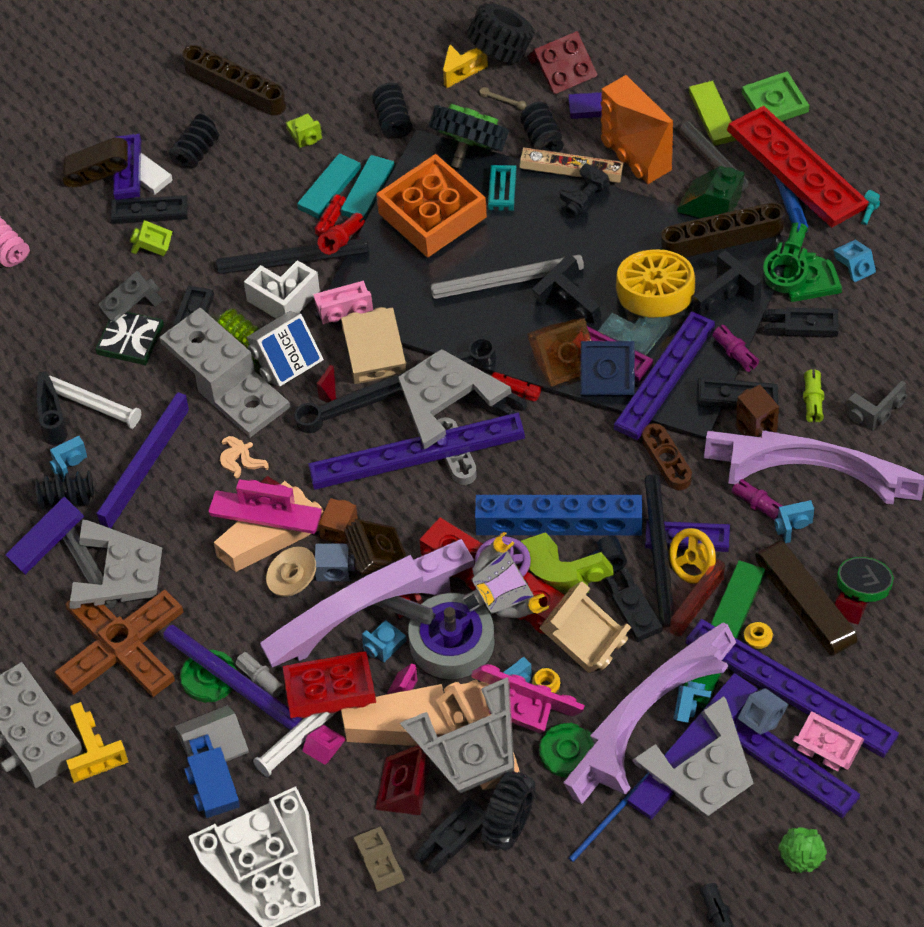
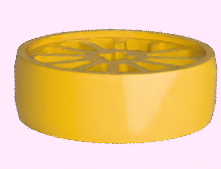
M645 250L630 255L623 260L617 270L616 292L619 302L628 311L644 317H666L681 312L689 306L695 293V273L691 263L680 254L667 250Z

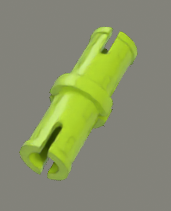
M808 370L804 373L805 391L803 392V401L806 403L807 412L806 420L813 422V415L815 414V422H821L824 419L822 411L824 391L821 390V372L815 370V377L813 378L812 370Z

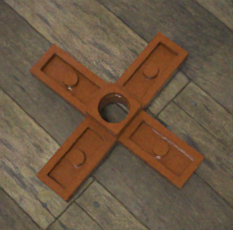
M163 590L124 620L120 616L117 618L104 604L94 606L93 602L81 604L80 608L72 609L70 608V600L65 603L66 609L96 639L94 643L55 671L56 678L72 695H75L117 662L152 697L175 681L174 675L143 644L184 613L183 607L166 590ZM118 635L127 636L122 642H111Z

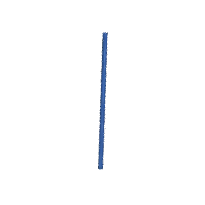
M649 772L569 857L570 861L574 862L628 803L629 797L650 774Z

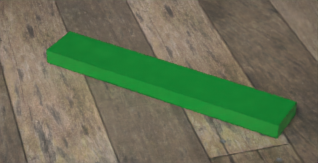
M738 561L711 623L713 626L717 627L721 623H726L734 638H738L765 575L764 568ZM722 673L691 680V682L705 684L704 690L711 691V697L694 694L693 700H697L698 707L704 709L709 704Z

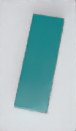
M339 153L297 203L298 209L319 219L331 203L330 201L333 196L339 195L361 169L360 162Z
M370 155L341 208L342 216L350 218L354 213H361L363 218L359 221L367 219L377 200V193L383 189L394 169V161Z

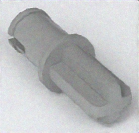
M244 652L237 657L236 665L251 678L253 683L260 686L274 698L283 693L285 685L280 683L269 672L267 666H262L248 652Z

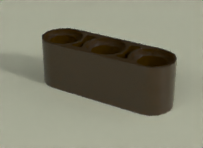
M115 137L66 156L63 160L64 185L70 188L82 187L126 169L128 166L127 141Z

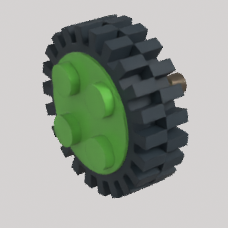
M450 104L449 108L435 105L428 125L429 128L455 138L454 140L459 142L451 166L460 169L468 145H476L502 152L509 133V129L497 124L498 119L481 115L475 110Z

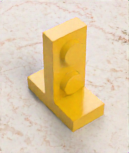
M81 702L70 706L74 721L87 751L85 754L66 760L74 783L128 763L121 740L104 746L100 734L94 735L91 729L96 727L91 711L85 712Z

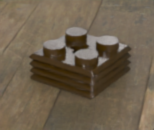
M354 519L355 522H351V526L348 525V529H344L348 539L346 544L353 552L357 571L362 575L372 574L407 557L397 531L393 526Z

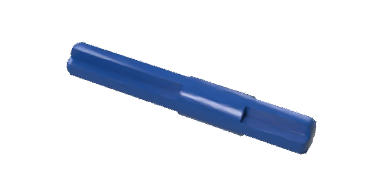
M774 175L791 224L799 223L798 232L801 223L808 228L798 196Z

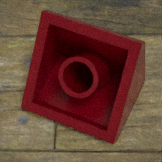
M419 745L386 757L376 804L377 810L421 815L430 768V758Z

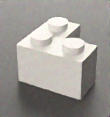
M298 260L281 277L260 265L244 281L247 301L276 319L289 311L299 313L314 298L313 294L320 292L318 273Z

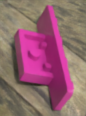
M239 479L236 487L237 494L215 491L209 508L210 516L312 534L316 533L322 514L320 508L295 504L293 488L280 484L271 485L256 480L247 481Z
M485 664L472 671V678L487 684H493L508 677L512 723L538 733L545 731L550 709L569 716H575L584 710L585 705L576 702L577 700L574 697L555 694L551 692L549 687L544 685H532L525 682V678L519 675H507L500 672V669L496 666Z

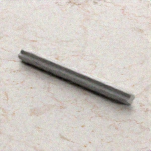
M579 254L573 255L577 259L579 270H582L584 268L582 256ZM563 258L433 283L431 285V294L434 299L543 278Z

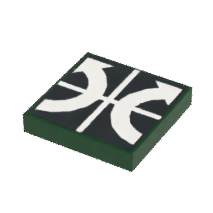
M130 312L124 313L115 322L109 319L96 347L97 355L146 366L163 329V320Z

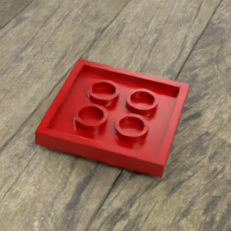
M366 651L283 666L291 718H306L312 714L322 712L334 713L344 708H362L369 704L377 703Z

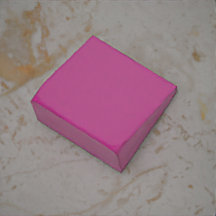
M411 663L398 672L387 694L413 690L418 681L417 670L414 664Z
M322 725L307 735L303 752L325 765L346 738Z

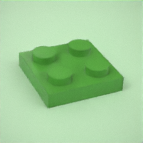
M788 71L742 87V94L753 111L765 106L780 121L809 112V104Z

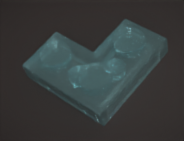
M612 313L598 332L616 341H635V350L647 355L670 326L671 317L653 318L640 316L634 324Z

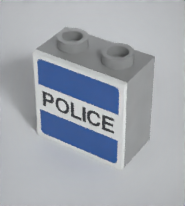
M289 311L246 337L250 344L248 349L252 352V357L258 360L261 366L259 369L261 376L267 383L269 382L277 386H282L324 360L300 313Z

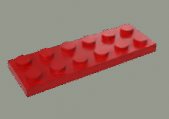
M765 106L729 123L726 131L831 228L867 208L869 201Z

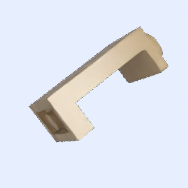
M377 308L372 312L362 314L355 312L348 314L346 317H341L354 384L390 378L406 372V362L393 308Z
M581 581L567 591L539 628L581 667L591 673L597 669L603 670L613 659L610 656L614 649L618 650L627 641L626 633L631 627L627 623L622 626L618 625L586 595L590 588Z

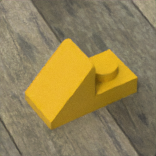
M449 45L443 68L444 86L449 88L488 67L487 54L476 47L460 55L452 45Z

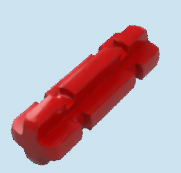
M338 194L333 196L330 201L331 203L320 218L321 221H318L314 228L317 236L326 233L329 228L334 226L346 201L344 196Z
M498 372L492 374L493 378L510 386L512 393L520 397L525 395L526 399L531 401L538 400L541 393L539 386L533 384L528 386L527 382L510 376L504 378V374Z

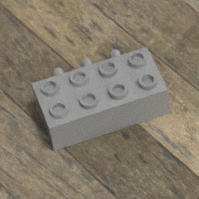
M21 662L0 675V747L5 745L12 755L1 762L0 765L5 772L19 765L36 789L67 770L66 760L82 755L83 750L80 741Z

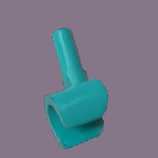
M868 190L864 196L869 203L861 221L863 225L868 224L872 212L880 205V195L872 190Z

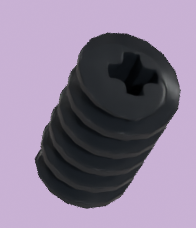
M386 83L377 87L373 92L372 101L382 134L391 139L407 136L412 130V123L408 115L402 88L397 83Z
M542 101L528 105L521 113L520 122L527 133L533 149L559 153L563 149L564 143L561 141L562 134L555 124L556 121L552 117L549 106Z
M205 114L196 115L189 124V127L180 135L178 141L170 148L168 152L169 157L181 166L196 168L198 161H202L204 154H207L209 148L214 145V141L219 139L220 135L215 128L214 122Z
M79 471L76 472L75 480L71 479L69 472L65 474L64 481L60 480L58 473L55 474L53 482H50L47 475H44L42 483H39L36 477V497L40 509H46L48 502L51 508H53L63 497L68 501L70 499L74 506L79 505L80 498L84 505H89L91 497L94 499L91 471H87L86 479L82 478Z

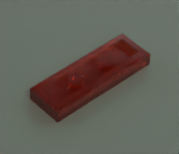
M716 558L715 564L709 567L673 615L670 628L672 634L681 637L722 582L725 571L724 562Z

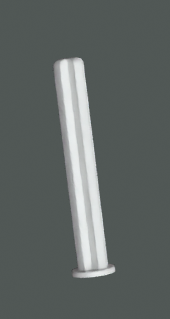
M49 376L57 394L126 422L131 429L136 426L141 418V410L139 408L132 410L58 378Z
M322 712L304 718L260 758L256 757L253 759L256 768L266 777H269L272 774L271 770L302 744L308 734L322 726L336 712Z

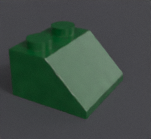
M719 166L694 179L680 202L677 212L705 218L734 211L741 198L745 172L731 167Z

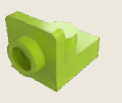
M309 114L286 123L287 130L299 148L312 145L322 139L320 123L317 120L313 121Z
M144 220L140 228H135L131 235L130 242L133 243L131 253L136 254L141 247L165 256L173 231Z

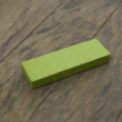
M709 81L689 86L690 96L713 146L736 141L726 131L729 123L732 121L714 82Z

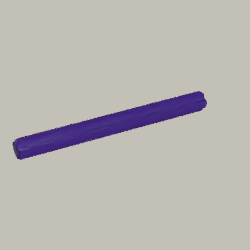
M170 625L164 631L163 638L289 730H292L302 720L299 717L291 718L287 706L176 626Z

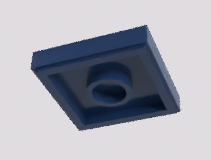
M581 341V396H634L635 341Z

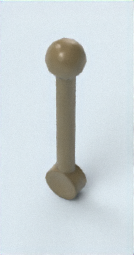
M486 87L480 89L482 97H491L517 106L519 110L526 108L524 101L518 102L489 92V89Z

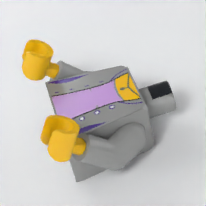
M501 533L494 539L493 543L480 553L473 567L474 577L471 580L477 589L463 597L469 610L472 612L486 604L491 614L495 612L499 617L521 618L549 609V606H540L539 598L545 595H533L509 554L508 550L514 545V542H511L509 545L504 544L502 537L507 533Z

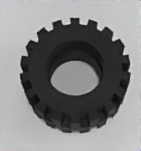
M483 3L479 6L467 30V37L480 51L492 58L511 63L521 61L535 34L532 25L519 13L505 6L493 3Z

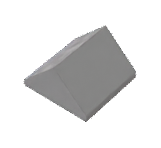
M228 705L175 726L188 757L193 756L188 740L206 734L209 735L213 749L221 746L226 762L249 753L236 714ZM208 748L198 749L197 752L199 754L208 751Z

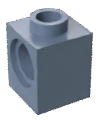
M316 544V581H350V571H355L356 560L354 555H350V549L347 544Z
M765 688L750 694L738 719L761 735L777 727L788 704Z

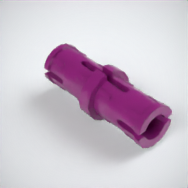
M721 325V328H716L712 336L725 348L726 354L738 361L747 372L755 369L759 364V359L747 349L746 343L741 338L734 336L725 325Z
M744 479L734 484L732 493L751 505L750 508L755 511L758 509L773 520L778 518L779 507L782 505L771 499L766 491L763 489L758 490Z

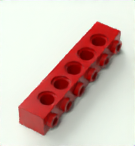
M440 517L420 538L421 555L424 556L462 539L475 564V556L482 543ZM473 567L451 576L453 578L457 576L465 581L471 590L477 589L471 580L474 577ZM527 572L523 577L534 596L539 594L545 595L539 598V604L543 607L549 606V609L517 619H525L533 625L535 630L545 634L539 627L564 597V594Z

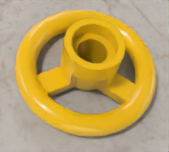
M687 528L678 532L672 539L669 547V561L673 571L682 580L697 584L705 581L712 574L716 562V553L713 543L704 532L694 528ZM689 537L688 549H686L683 556L677 558V549L680 542L684 538ZM687 563L694 564L702 573L689 575L680 566Z

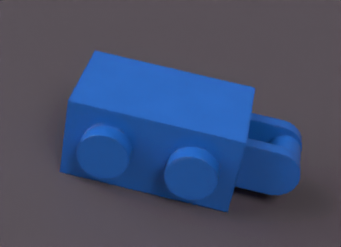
M208 734L188 740L193 756L187 757L189 767L184 768L189 785L195 783L198 794L193 795L198 812L204 810L206 818L239 808V799L221 746L213 749ZM208 748V751L199 754L197 752L198 749Z

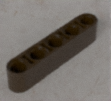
M190 45L183 50L184 67L186 74L268 115L277 116L285 111L284 89L279 84L201 46Z
M772 202L665 227L661 233V250L672 251L683 257H689L778 236L783 231L784 208L780 204Z
M782 540L755 554L759 567L765 569V575L830 656H834L857 643V635L851 624Z

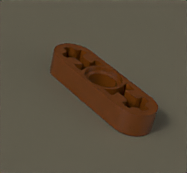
M647 425L642 432V443L672 489H687L692 481L690 467L662 425ZM651 434H653L655 437L659 436L660 445L658 447L656 440L653 437L650 438ZM663 453H670L674 456V459L666 462L662 461L659 456ZM675 467L679 476H684L683 480H680L678 477L675 478Z

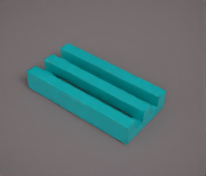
M491 165L488 210H494V207L504 210V207H509V210L514 211L516 166ZM496 172H501L499 200H494ZM506 172H511L509 200H504Z

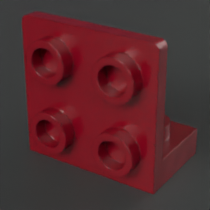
M578 31L538 47L527 56L531 65L539 62L553 94H558L597 76V72Z

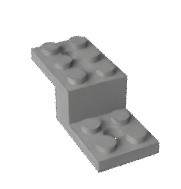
M202 308L197 309L160 336L161 344L195 373L198 392L249 438L290 408V402L255 372L252 352ZM197 337L204 339L201 343L191 342L192 339ZM250 401L259 402V405L255 408L245 406Z

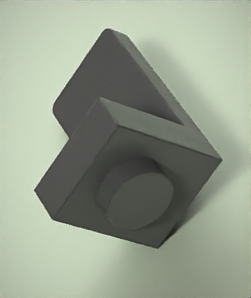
M136 271L99 303V307L112 322H115L144 296L154 306L160 304L163 299L157 293L160 290L158 285L151 278L146 280Z
M901 381L878 406L873 405L854 393L848 399L847 415L853 422L861 423L873 431L879 424L884 425L887 422L891 411L895 407L900 408L907 398L905 394L907 383Z

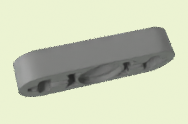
M445 417L437 420L447 430L458 427L451 418ZM470 452L444 458L456 483L468 485L474 482L477 472ZM463 462L464 469L469 474L464 475L463 472H460L459 463Z

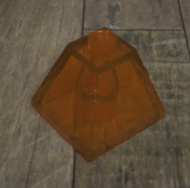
M585 318L552 324L527 333L534 357L550 386H555L581 376V341H592Z

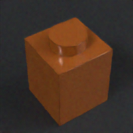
M330 498L318 524L320 538L338 544H346L348 539L344 529H348V525L351 526V522H355L354 519H358L356 505L346 500Z

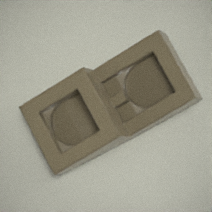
M381 826L354 837L358 851L377 892L405 881L403 873L392 853L391 845Z

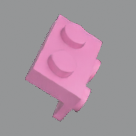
M364 281L313 294L323 324L337 322L341 320V317H346L351 313L357 312L362 314L373 311L372 296L370 291H367Z
M811 711L799 736L795 735L792 741L799 744L797 750L812 758L816 753L825 758L823 764L839 771L840 767L847 770L850 768L864 739Z

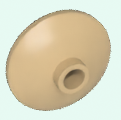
M292 547L281 552L272 561L267 571L266 581L269 589L274 594L282 597L292 596L301 592L309 585L315 575V556L304 547Z

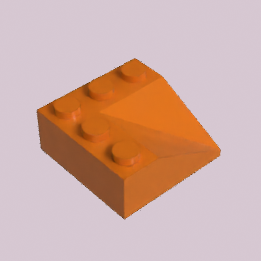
M627 75L602 88L601 140L607 148L611 147L616 152L619 160L623 163L626 162L632 168L634 175L637 178H642L647 184L672 170L673 120Z
M434 154L377 193L378 213L427 258L487 217L486 197L437 154Z

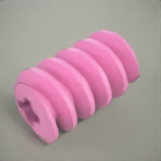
M0 216V263L5 267H13L26 259L30 248L21 237H18L15 231H12V228Z

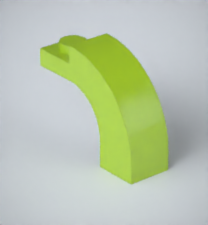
M546 532L521 540L530 553L531 563L529 569L538 579L564 595L572 586L581 581L588 586V583L598 582L603 578L614 575L612 564L602 552L575 561L562 562L559 561L557 545Z

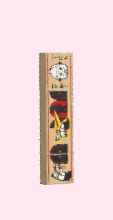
M523 147L520 168L582 177L580 169L587 163L598 170L604 171L610 179L609 182L620 183L623 162Z

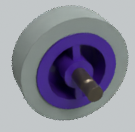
M440 594L423 602L421 605L432 608L433 613L436 614L431 624L426 625L410 619L408 634L411 654L418 666L433 676L444 679L467 677L472 674L473 670L485 665L493 653L494 626L492 617L484 605L471 612L463 599L466 596L464 594Z

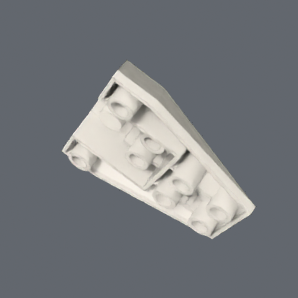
M296 787L270 798L268 804L219 827L214 824L188 836L201 865L261 927H277L320 906L309 812Z

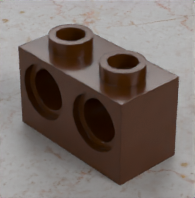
M761 385L752 389H746L737 398L736 428L742 435L762 438V431L777 433L779 406Z

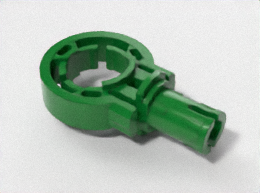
M796 222L791 225L783 252V243L779 242L776 250L771 252L764 261V280L771 289L777 292L790 293L797 291L807 280L808 262L806 257L808 252L806 248H803L801 253V247L808 228L802 223L799 232L797 229L799 223ZM787 264L793 266L798 272L796 273V278L794 276L783 278L776 275L774 268L777 265ZM769 267H771L772 277L770 276V274H769V272H768V268H769Z

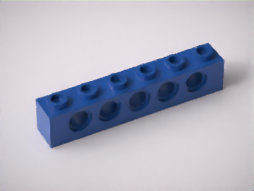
M476 495V535H500L503 532L507 533L505 535H539L546 532L548 535L642 536V495Z

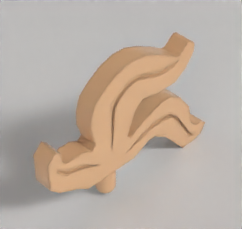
M228 436L222 440L223 445L228 444L231 448L221 453V465L224 469L234 473V478L237 479L241 475V467L235 462L240 455L244 468L254 470L258 468L269 469L266 460L253 459L249 456L248 449L253 446L252 442L244 445L242 440L233 436Z

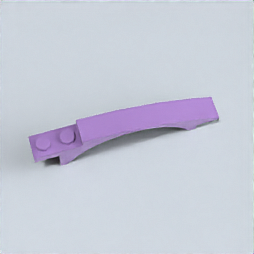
M707 431L704 458L731 462L729 484H737L741 479L765 468L786 464H809L832 468L860 480L876 492L886 504H894V497L922 500L924 489L923 475L860 451L810 438L762 431V438Z
M462 539L414 560L409 555L365 576L313 606L260 643L261 648L272 667L297 657L298 661L303 660L309 656L318 642L334 627L372 604L395 596L412 593H428L433 595L451 593L449 577L473 567L474 559Z
M721 623L661 665L624 698L591 734L595 745L587 752L583 760L564 782L573 800L583 804L599 783L623 794L629 791L630 786L625 774L624 759L627 743L634 727L643 714L669 691L693 679L723 673L727 669L728 665L722 659L736 643L728 624Z

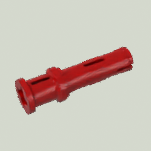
M354 213L341 225H335L329 228L326 233L321 234L318 238L319 249L327 255L337 252L340 247L348 243L351 235L362 228L365 219L360 222L359 220L363 218V215L361 213Z

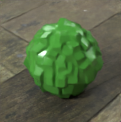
M791 828L787 834H784L782 842L778 846L781 857L791 871L799 873L803 871L813 872V869L818 868L821 862L826 860L827 850L825 844L815 829Z

